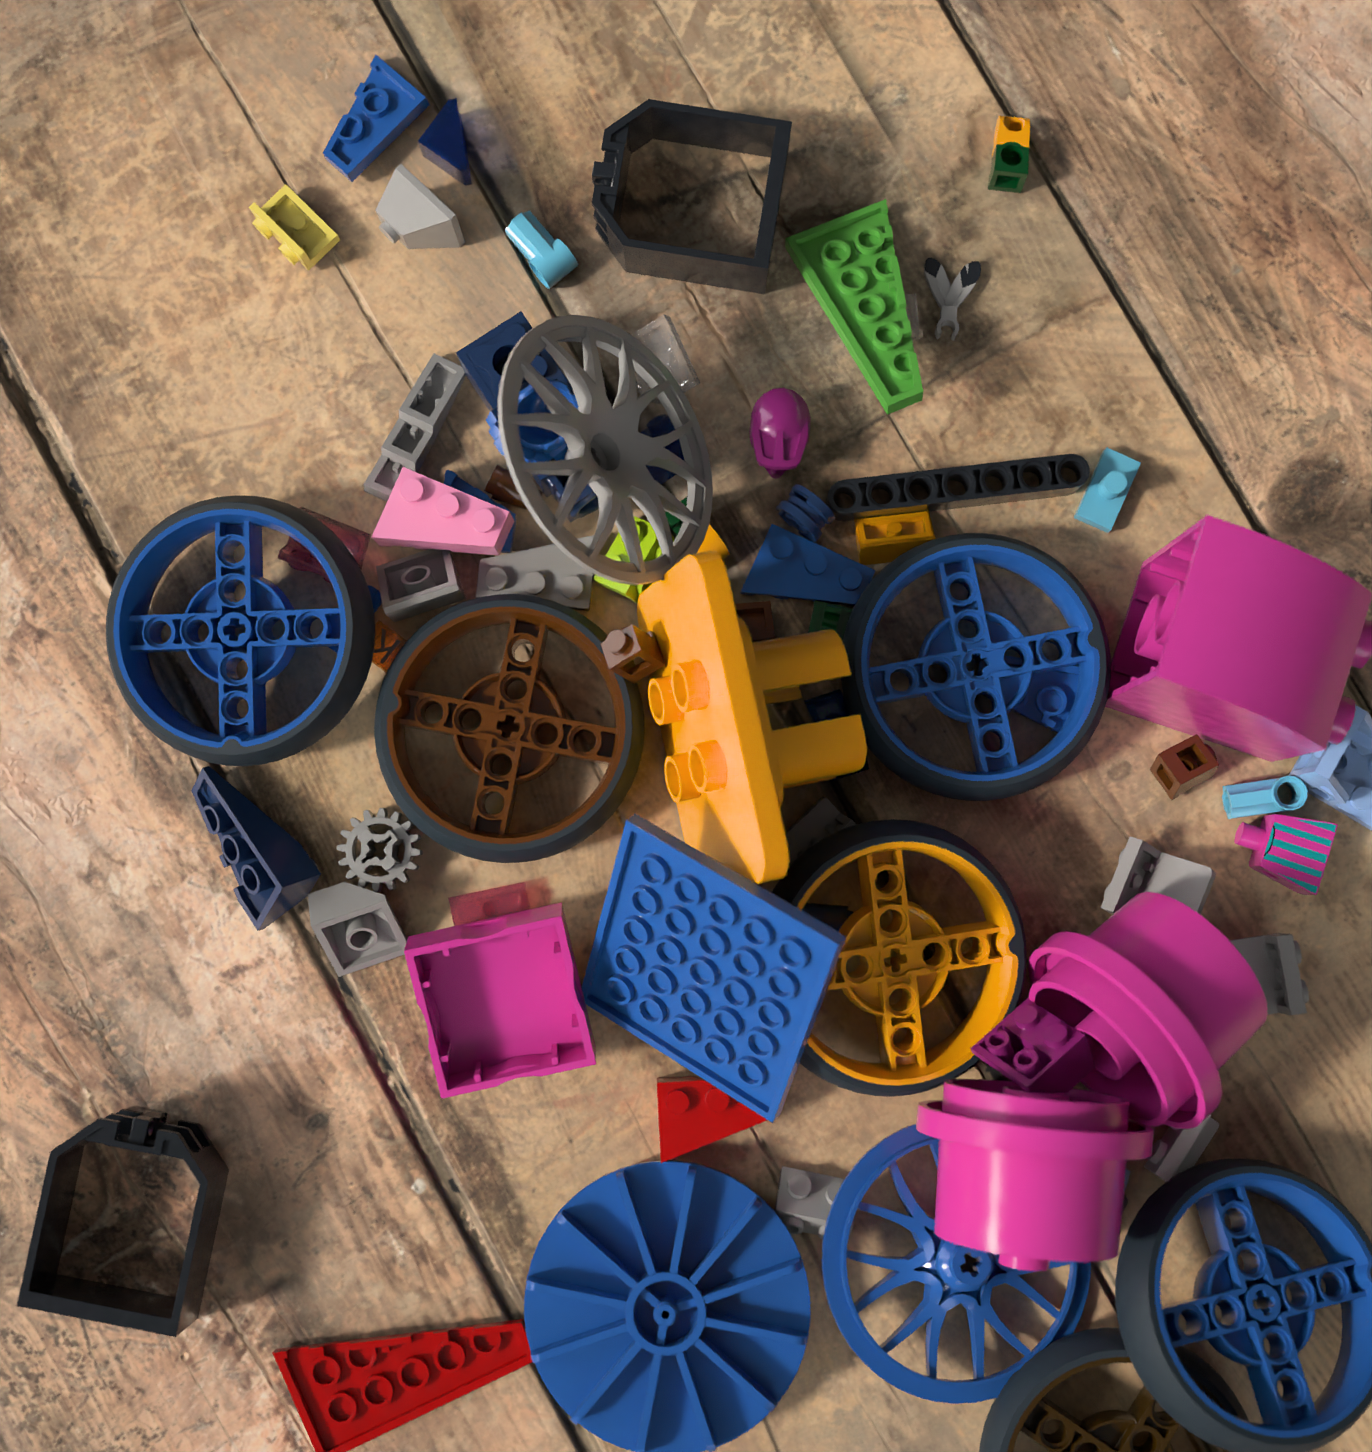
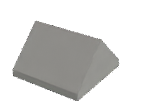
M428 549L376 566L383 610L393 622L466 599L450 550Z

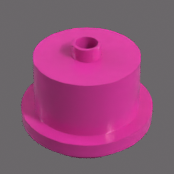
M1142 892L1135 895L1088 936L1074 932L1056 933L1038 947L1029 959V976L1032 984L1029 1000L1086 1035L1095 1068L1081 1082L1090 1091L1115 1095L1130 1100L1129 1119L1148 1126L1165 1124L1179 1129H1192L1202 1123L1221 1102L1222 1085L1218 1070L1264 1025L1267 1019V1002L1262 987L1251 967L1235 946L1199 913L1163 894Z
M987 1079L945 1080L943 1100H926L918 1103L916 1129L919 1132L939 1139L934 1232L946 1241L981 1251L999 1254V1264L1020 1270L1046 1271L1049 1270L1050 1260L1093 1262L1114 1259L1119 1253L1126 1160L1146 1159L1152 1156L1153 1128L1129 1120L1130 1100L1115 1095L1072 1088L1068 1093H1031L1013 1081Z

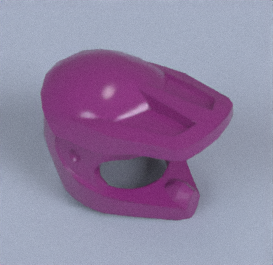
M775 388L764 393L757 400L751 412L749 434L756 461L774 479L780 478L786 470L794 469L800 464L810 434L811 417L807 403L802 396L787 388Z

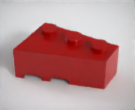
M699 1076L657 1078L661 1163L767 1121L758 1113Z

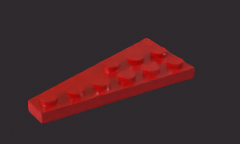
M523 1319L278 1348L272 1352L315 1452H347L532 1363Z

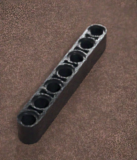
M1064 454L838 481L831 486L825 504L834 513L835 520L852 521L862 518L1062 497L1074 494L1087 481L1090 475V468L1088 462L1078 454ZM1061 468L1072 469L1077 476V482L1072 483L1064 480L1061 475ZM1032 472L1036 474L1040 481L1039 486L1031 487L1024 482L1023 473ZM994 476L998 478L1002 483V490L993 491L986 486L985 477ZM952 480L961 482L965 488V494L960 496L952 494L948 490L947 482ZM913 485L923 486L927 490L928 498L924 500L915 499L910 494L909 487ZM876 489H883L888 492L891 501L887 504H879L874 501L871 493ZM845 493L852 498L853 506L847 509L840 508L835 504L833 498L837 494Z

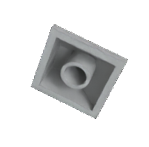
M400 164L394 170L375 210L381 222L379 226L381 232L392 243L395 244L399 240L408 249L460 248L465 243L456 214L409 170Z
M347 882L308 894L311 928L338 977L405 955L404 948L407 937L385 895Z

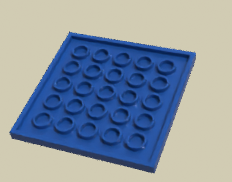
M635 813L626 820L582 983L583 995L586 1005L773 1123L781 1114L846 936Z

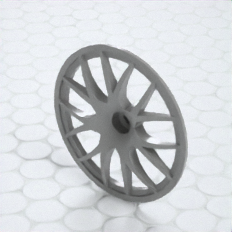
M565 315L548 319L528 331L518 341L508 357L502 373L498 396V424L501 444L507 466L523 502L550 540L568 557L590 572L605 579L629 585H646L664 580L663 575L687 555L698 552L704 541L712 511L713 485L709 454L700 425L687 397L664 364L646 346L623 329L609 322L589 316ZM559 342H582L584 369L558 344ZM597 347L619 358V384L613 407L606 395ZM544 348L558 363L570 382L578 403V409L530 365L536 355ZM635 371L651 388L639 397H637ZM523 378L534 388L552 414H518L519 393ZM657 396L675 430L666 435L652 438L639 433L638 425L640 414ZM518 425L541 427L552 430L562 436L569 448L565 454V460L526 463L521 447ZM679 439L684 460L664 447ZM645 465L661 467L687 480V506L655 481ZM531 474L570 476L555 515L541 497ZM587 484L590 485L598 496L599 501L597 529L589 548L576 539L563 526ZM629 497L644 512L656 534L662 554L654 560L647 562L643 560ZM664 510L683 521L674 542H672L670 527ZM614 524H616L622 537L630 563L617 561L599 554Z

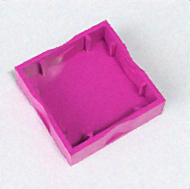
M562 902L408 936L404 954L416 1001L427 1024L428 1048L441 1099L497 1087L516 1078L527 1076L542 1077L596 1064L595 1041Z

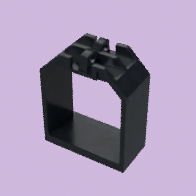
M646 100L604 130L601 147L602 151H605L603 162L595 161L592 171V181L595 185L592 206L595 209L596 232L625 272L765 294L788 157L792 121L659 100ZM652 139L771 158L754 259L628 239L619 227L631 154Z
M122 1109L116 1114L112 1113L105 1118H98L50 1151L18 1297V1307L177 1337L198 1319L229 1168L200 1123L179 1120L178 1125L166 1123L168 1115L166 1112L152 1110L142 1115L143 1112ZM89 1142L184 1159L200 1184L176 1297L57 1274L84 1146Z

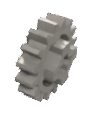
M379 808L377 817H374L370 810L363 811L364 821L362 822L352 817L350 822L354 829L352 831L342 830L340 833L347 839L346 844L337 845V850L346 853V857L338 861L339 866H350L351 868L345 877L347 879L360 877L358 886L366 888L372 882L374 892H381L383 883L386 884L389 890H395L396 879L408 883L410 879L406 871L408 869H419V866L412 861L413 857L423 855L422 850L414 848V843L418 842L421 836L418 834L410 835L409 833L414 824L411 821L400 824L402 814L396 811L389 819L387 809ZM385 824L393 827V829L388 830L385 834H377L375 830L371 829V826ZM359 839L361 842V855L356 858L355 849ZM375 842L387 843V846L384 848L385 858L373 856L376 852ZM404 842L405 853L401 861L398 858L399 845ZM375 866H382L390 874L374 876L367 872Z

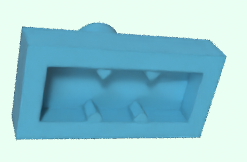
M1106 447L1102 452L1073 518L1109 533L1112 530L1141 462Z

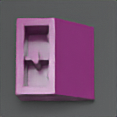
M1028 998L971 1047L974 1055L1031 1093H1068L1095 1068L1086 1035Z

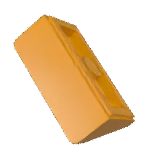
M929 511L854 519L859 563L863 565L892 562L908 550L935 539Z

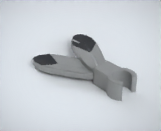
M932 257L926 259L924 265L925 279L934 299L941 308L940 318L935 329L936 339H939L942 334L941 327L949 326L953 330L951 339L952 341L955 340L959 331L957 308L970 294L980 277L981 264L978 261H972L965 265L951 285L941 263Z

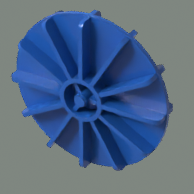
M668 1160L663 1163L661 1161L642 1162L619 1168L591 1182L575 1194L559 1210L540 1239L531 1260L524 1296V1319L527 1340L531 1351L530 1356L549 1392L570 1415V1420L575 1425L579 1423L587 1431L602 1440L634 1452H703L707 1450L708 1452H713L717 1450V1447L733 1441L752 1429L777 1407L778 1402L787 1392L796 1376L804 1356L811 1318L810 1292L804 1263L795 1240L775 1210L759 1194L734 1177L698 1163Z

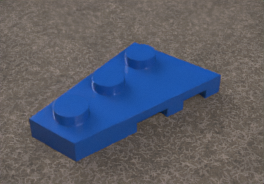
M376 54L370 64L372 70L365 83L360 82L355 92L356 100L349 113L342 116L323 151L326 160L351 182L429 106L427 98Z

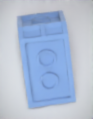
M1356 705L1353 722L1344 740L1338 745L1328 742L1326 750L1300 755L1289 776L1301 779L1310 795L1372 831V718L1367 711Z

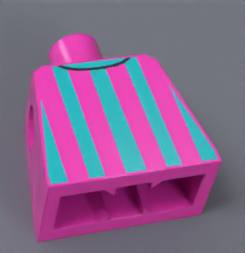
M1279 814L1264 815L1260 828L1242 822L1236 831L1234 842L1237 845L1252 849L1249 867L1299 894L1317 895L1338 824Z

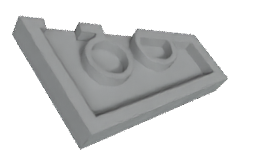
M594 535L578 538V540L589 548ZM555 544L480 559L476 598L497 594L530 595L555 601L574 610L590 611L594 573L580 566Z

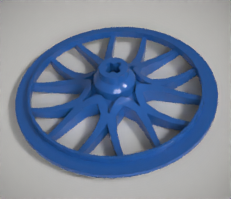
M917 1123L885 1137L868 1150L846 1176L832 1202L822 1242V1272L828 1304L840 1332L851 1349L875 1374L894 1387L915 1397L942 1403H976L998 1397L1010 1377L1020 1370L1034 1355L1046 1348L1049 1343L1074 1333L1088 1295L1091 1262L1050 1260L1049 1269L1070 1265L1066 1293L1062 1306L1058 1311L1041 1294L1018 1276L1037 1271L1003 1266L999 1264V1254L961 1246L937 1236L934 1232L935 1218L928 1217L915 1201L896 1163V1160L929 1144L938 1170L939 1139L919 1132L916 1129ZM887 1167L908 1215L861 1202L872 1183ZM857 1209L889 1219L910 1230L918 1247L904 1257L879 1256L847 1249L850 1228ZM965 1254L977 1258V1261L972 1264L974 1270L972 1273L960 1268L965 1263ZM847 1258L893 1270L853 1303L848 1284ZM914 1280L924 1283L923 1300L912 1314L879 1346L867 1331L858 1313L895 1287ZM1006 1283L1016 1288L1055 1319L1044 1338L1032 1351L1015 1337L997 1316L990 1304L992 1287ZM961 1304L966 1309L970 1328L973 1379L936 1378L937 1350L940 1330L947 1311ZM925 1322L927 1375L905 1367L887 1354ZM986 1322L1004 1340L1022 1353L1024 1357L1008 1368L984 1377V1331Z

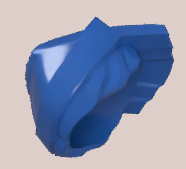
M547 380L578 409L575 394L571 392L566 384L558 380ZM531 385L520 391L518 414H552ZM497 408L490 411L486 422L491 428L488 432L495 440L493 444L505 457L501 444ZM518 425L521 447L526 463L548 462L552 458L557 461L565 459V454L569 448L562 436L552 430L541 427Z

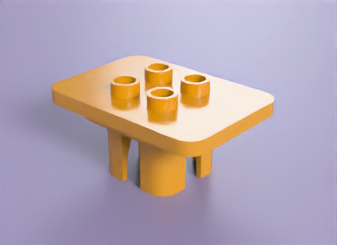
M715 551L689 554L663 575L664 580L654 582L640 593L637 601L639 629L646 633L649 631L655 633L665 662V666L649 675L648 700L655 722L660 725L666 752L664 772L667 788L671 798L677 803L685 843L755 884L785 877L789 863L788 847L779 810L783 802V789L835 779L838 775L861 770L865 764L867 749L860 714L772 731L766 705L802 698L801 691L799 690L800 685L851 675L846 650L840 636L832 629L752 642L745 622L736 615L728 574L720 555Z

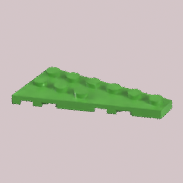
M886 199L785 238L787 252L887 415L922 401L923 386L917 356L912 343V330L906 312V299L898 258L895 255L893 232L889 224Z

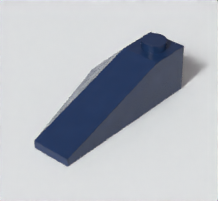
M210 766L203 767L191 790L209 833L217 834L221 842L223 854L219 857L223 867L231 866L239 885L233 889L238 902L257 931L263 930L310 894L321 873L315 861L308 856L297 840Z

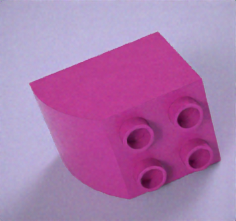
M1206 515L1142 562L1111 660L1110 689L1105 707L1192 736L1197 734L1201 739L1270 762L1326 750L1328 742L1338 745L1346 737L1353 722L1356 709L1355 700L1342 695L1351 666L1359 669L1362 668L1372 655V621L1365 619L1372 599V593L1353 578L1301 550L1245 527Z

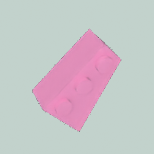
M403 467L372 534V538L379 546L414 547L415 549L422 550L439 549L450 550L451 552L499 556L513 526L514 519L511 513L505 509Z

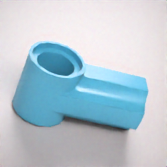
M530 210L518 214L505 229L506 235L528 259L530 268L548 289L578 266L577 260L568 247L560 239L557 238L555 240Z
M1284 776L1222 787L1223 807L1228 819L1296 810L1305 804L1308 794L1304 782L1295 776ZM1281 784L1288 786L1292 792V799L1287 805L1282 803L1277 796V790Z

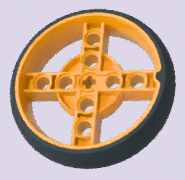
M889 819L856 824L839 830L808 848L791 864L785 877L779 879L771 893L802 911L812 893L827 877L843 865L857 859L863 906L852 913L839 930V933L846 936L827 990L841 988L853 1004L875 1015L881 1063L865 1062L845 1057L826 1046L812 1032L810 1033L800 1063L821 1079L860 1094L895 1097L925 1092L944 1085L945 1080L956 1079L981 1061L980 1058L972 1053L971 1047L1017 1008L1023 991L1027 962L1023 921L1012 892L1001 874L988 859L962 838L942 828L912 820ZM902 850L931 856L954 869L976 895L986 921L941 928L936 919L927 910L913 902L907 901ZM887 870L889 874L887 885L877 889L875 885L877 874ZM892 909L893 920L891 924L881 928L880 917L882 913ZM972 937L973 945L971 950L962 955V942L966 938ZM934 943L935 953L930 959L925 961L923 959V950L928 944ZM891 950L897 953V956L891 958L889 965L884 962V958L890 957ZM859 955L860 964L858 968L853 972H847V960L851 956ZM988 965L980 994L967 1017L946 1039L925 1051L920 1009L929 1004L940 992L946 981L948 971ZM901 988L902 997L897 1004L890 1005L889 996L891 992ZM902 1027H906L907 1034L902 1042L894 1043L893 1037L895 1032Z

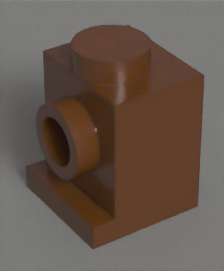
M633 624L611 631L607 635L606 640L600 643L609 670L633 684L665 666L655 633L652 631L646 633ZM638 656L644 659V661L635 666L633 659Z
M1196 734L1159 753L1150 771L1170 799L1173 800L1181 793L1212 778L1219 763L1217 762L1214 750L1208 744H1204Z

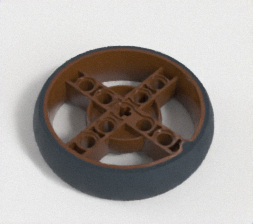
M497 594L468 600L448 608L421 626L403 645L388 668L379 692L374 719V738L380 769L390 793L407 818L420 831L447 849L466 857L497 863H521L554 856L572 848L597 831L614 814L631 788L639 768L645 736L644 711L637 682L633 684L609 670L600 644L606 640L607 634L587 617L565 605L552 600L521 594ZM510 624L501 671L489 674L476 681L466 690L461 699L413 691L429 663L452 642L482 628ZM548 631L557 633L569 640L585 653L597 667L611 696L615 715V728L567 719L558 695L547 683L539 679ZM524 643L533 645L535 653L530 660L520 662L515 659V651L519 645ZM514 681H523L527 685L526 694L518 700L509 698L507 694L509 685ZM433 704L442 705V718L436 723H428L425 719L426 709ZM470 711L480 712V726L472 731L465 730L462 725L463 717ZM510 718H514V723L520 726L518 732H512L510 738H505L506 733L500 730L502 724H508ZM545 725L555 726L558 730L557 739L549 745H543L538 741V732ZM405 727L453 736L454 745L461 760L474 774L480 777L470 826L456 820L440 809L422 789L410 765L406 748ZM583 732H590L596 737L594 748L588 752H581L575 746L577 736ZM501 755L509 756L512 761L510 772L504 776H497L493 771L494 760ZM559 756L608 765L604 776L590 797L571 814L541 829L522 833H509L518 784L530 782L543 775L554 765ZM493 793H500L504 798V807L497 814H489L485 808L487 797Z

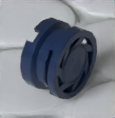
M795 484L789 493L790 497L787 500H781L775 510H781L778 515L790 527H795L798 530V534L809 541L816 542L822 535L821 529L825 524H831L836 517L832 510L818 496L807 488Z

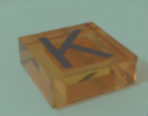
M380 620L375 624V646L372 663L387 673L395 656L407 640Z

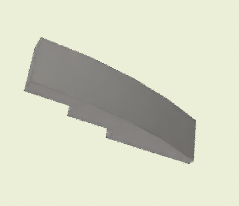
M435 353L432 355L399 409V419L381 446L382 455L364 482L365 492L387 502L403 467L418 473L466 377L462 366Z

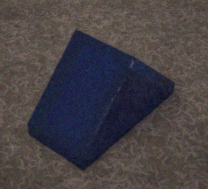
M457 98L449 99L420 137L418 143L423 157L463 185H472L461 112Z

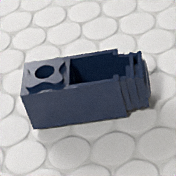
M522 311L456 352L466 377L489 411L498 408L500 381L511 351L518 341L532 329ZM544 348L536 355L530 365L546 380L563 382L574 394L572 386L552 356ZM523 378L520 391L530 385L525 378ZM531 474L546 498L553 495L555 500H558L560 503L570 476ZM589 484L585 486L567 517L570 522L599 509L598 496Z

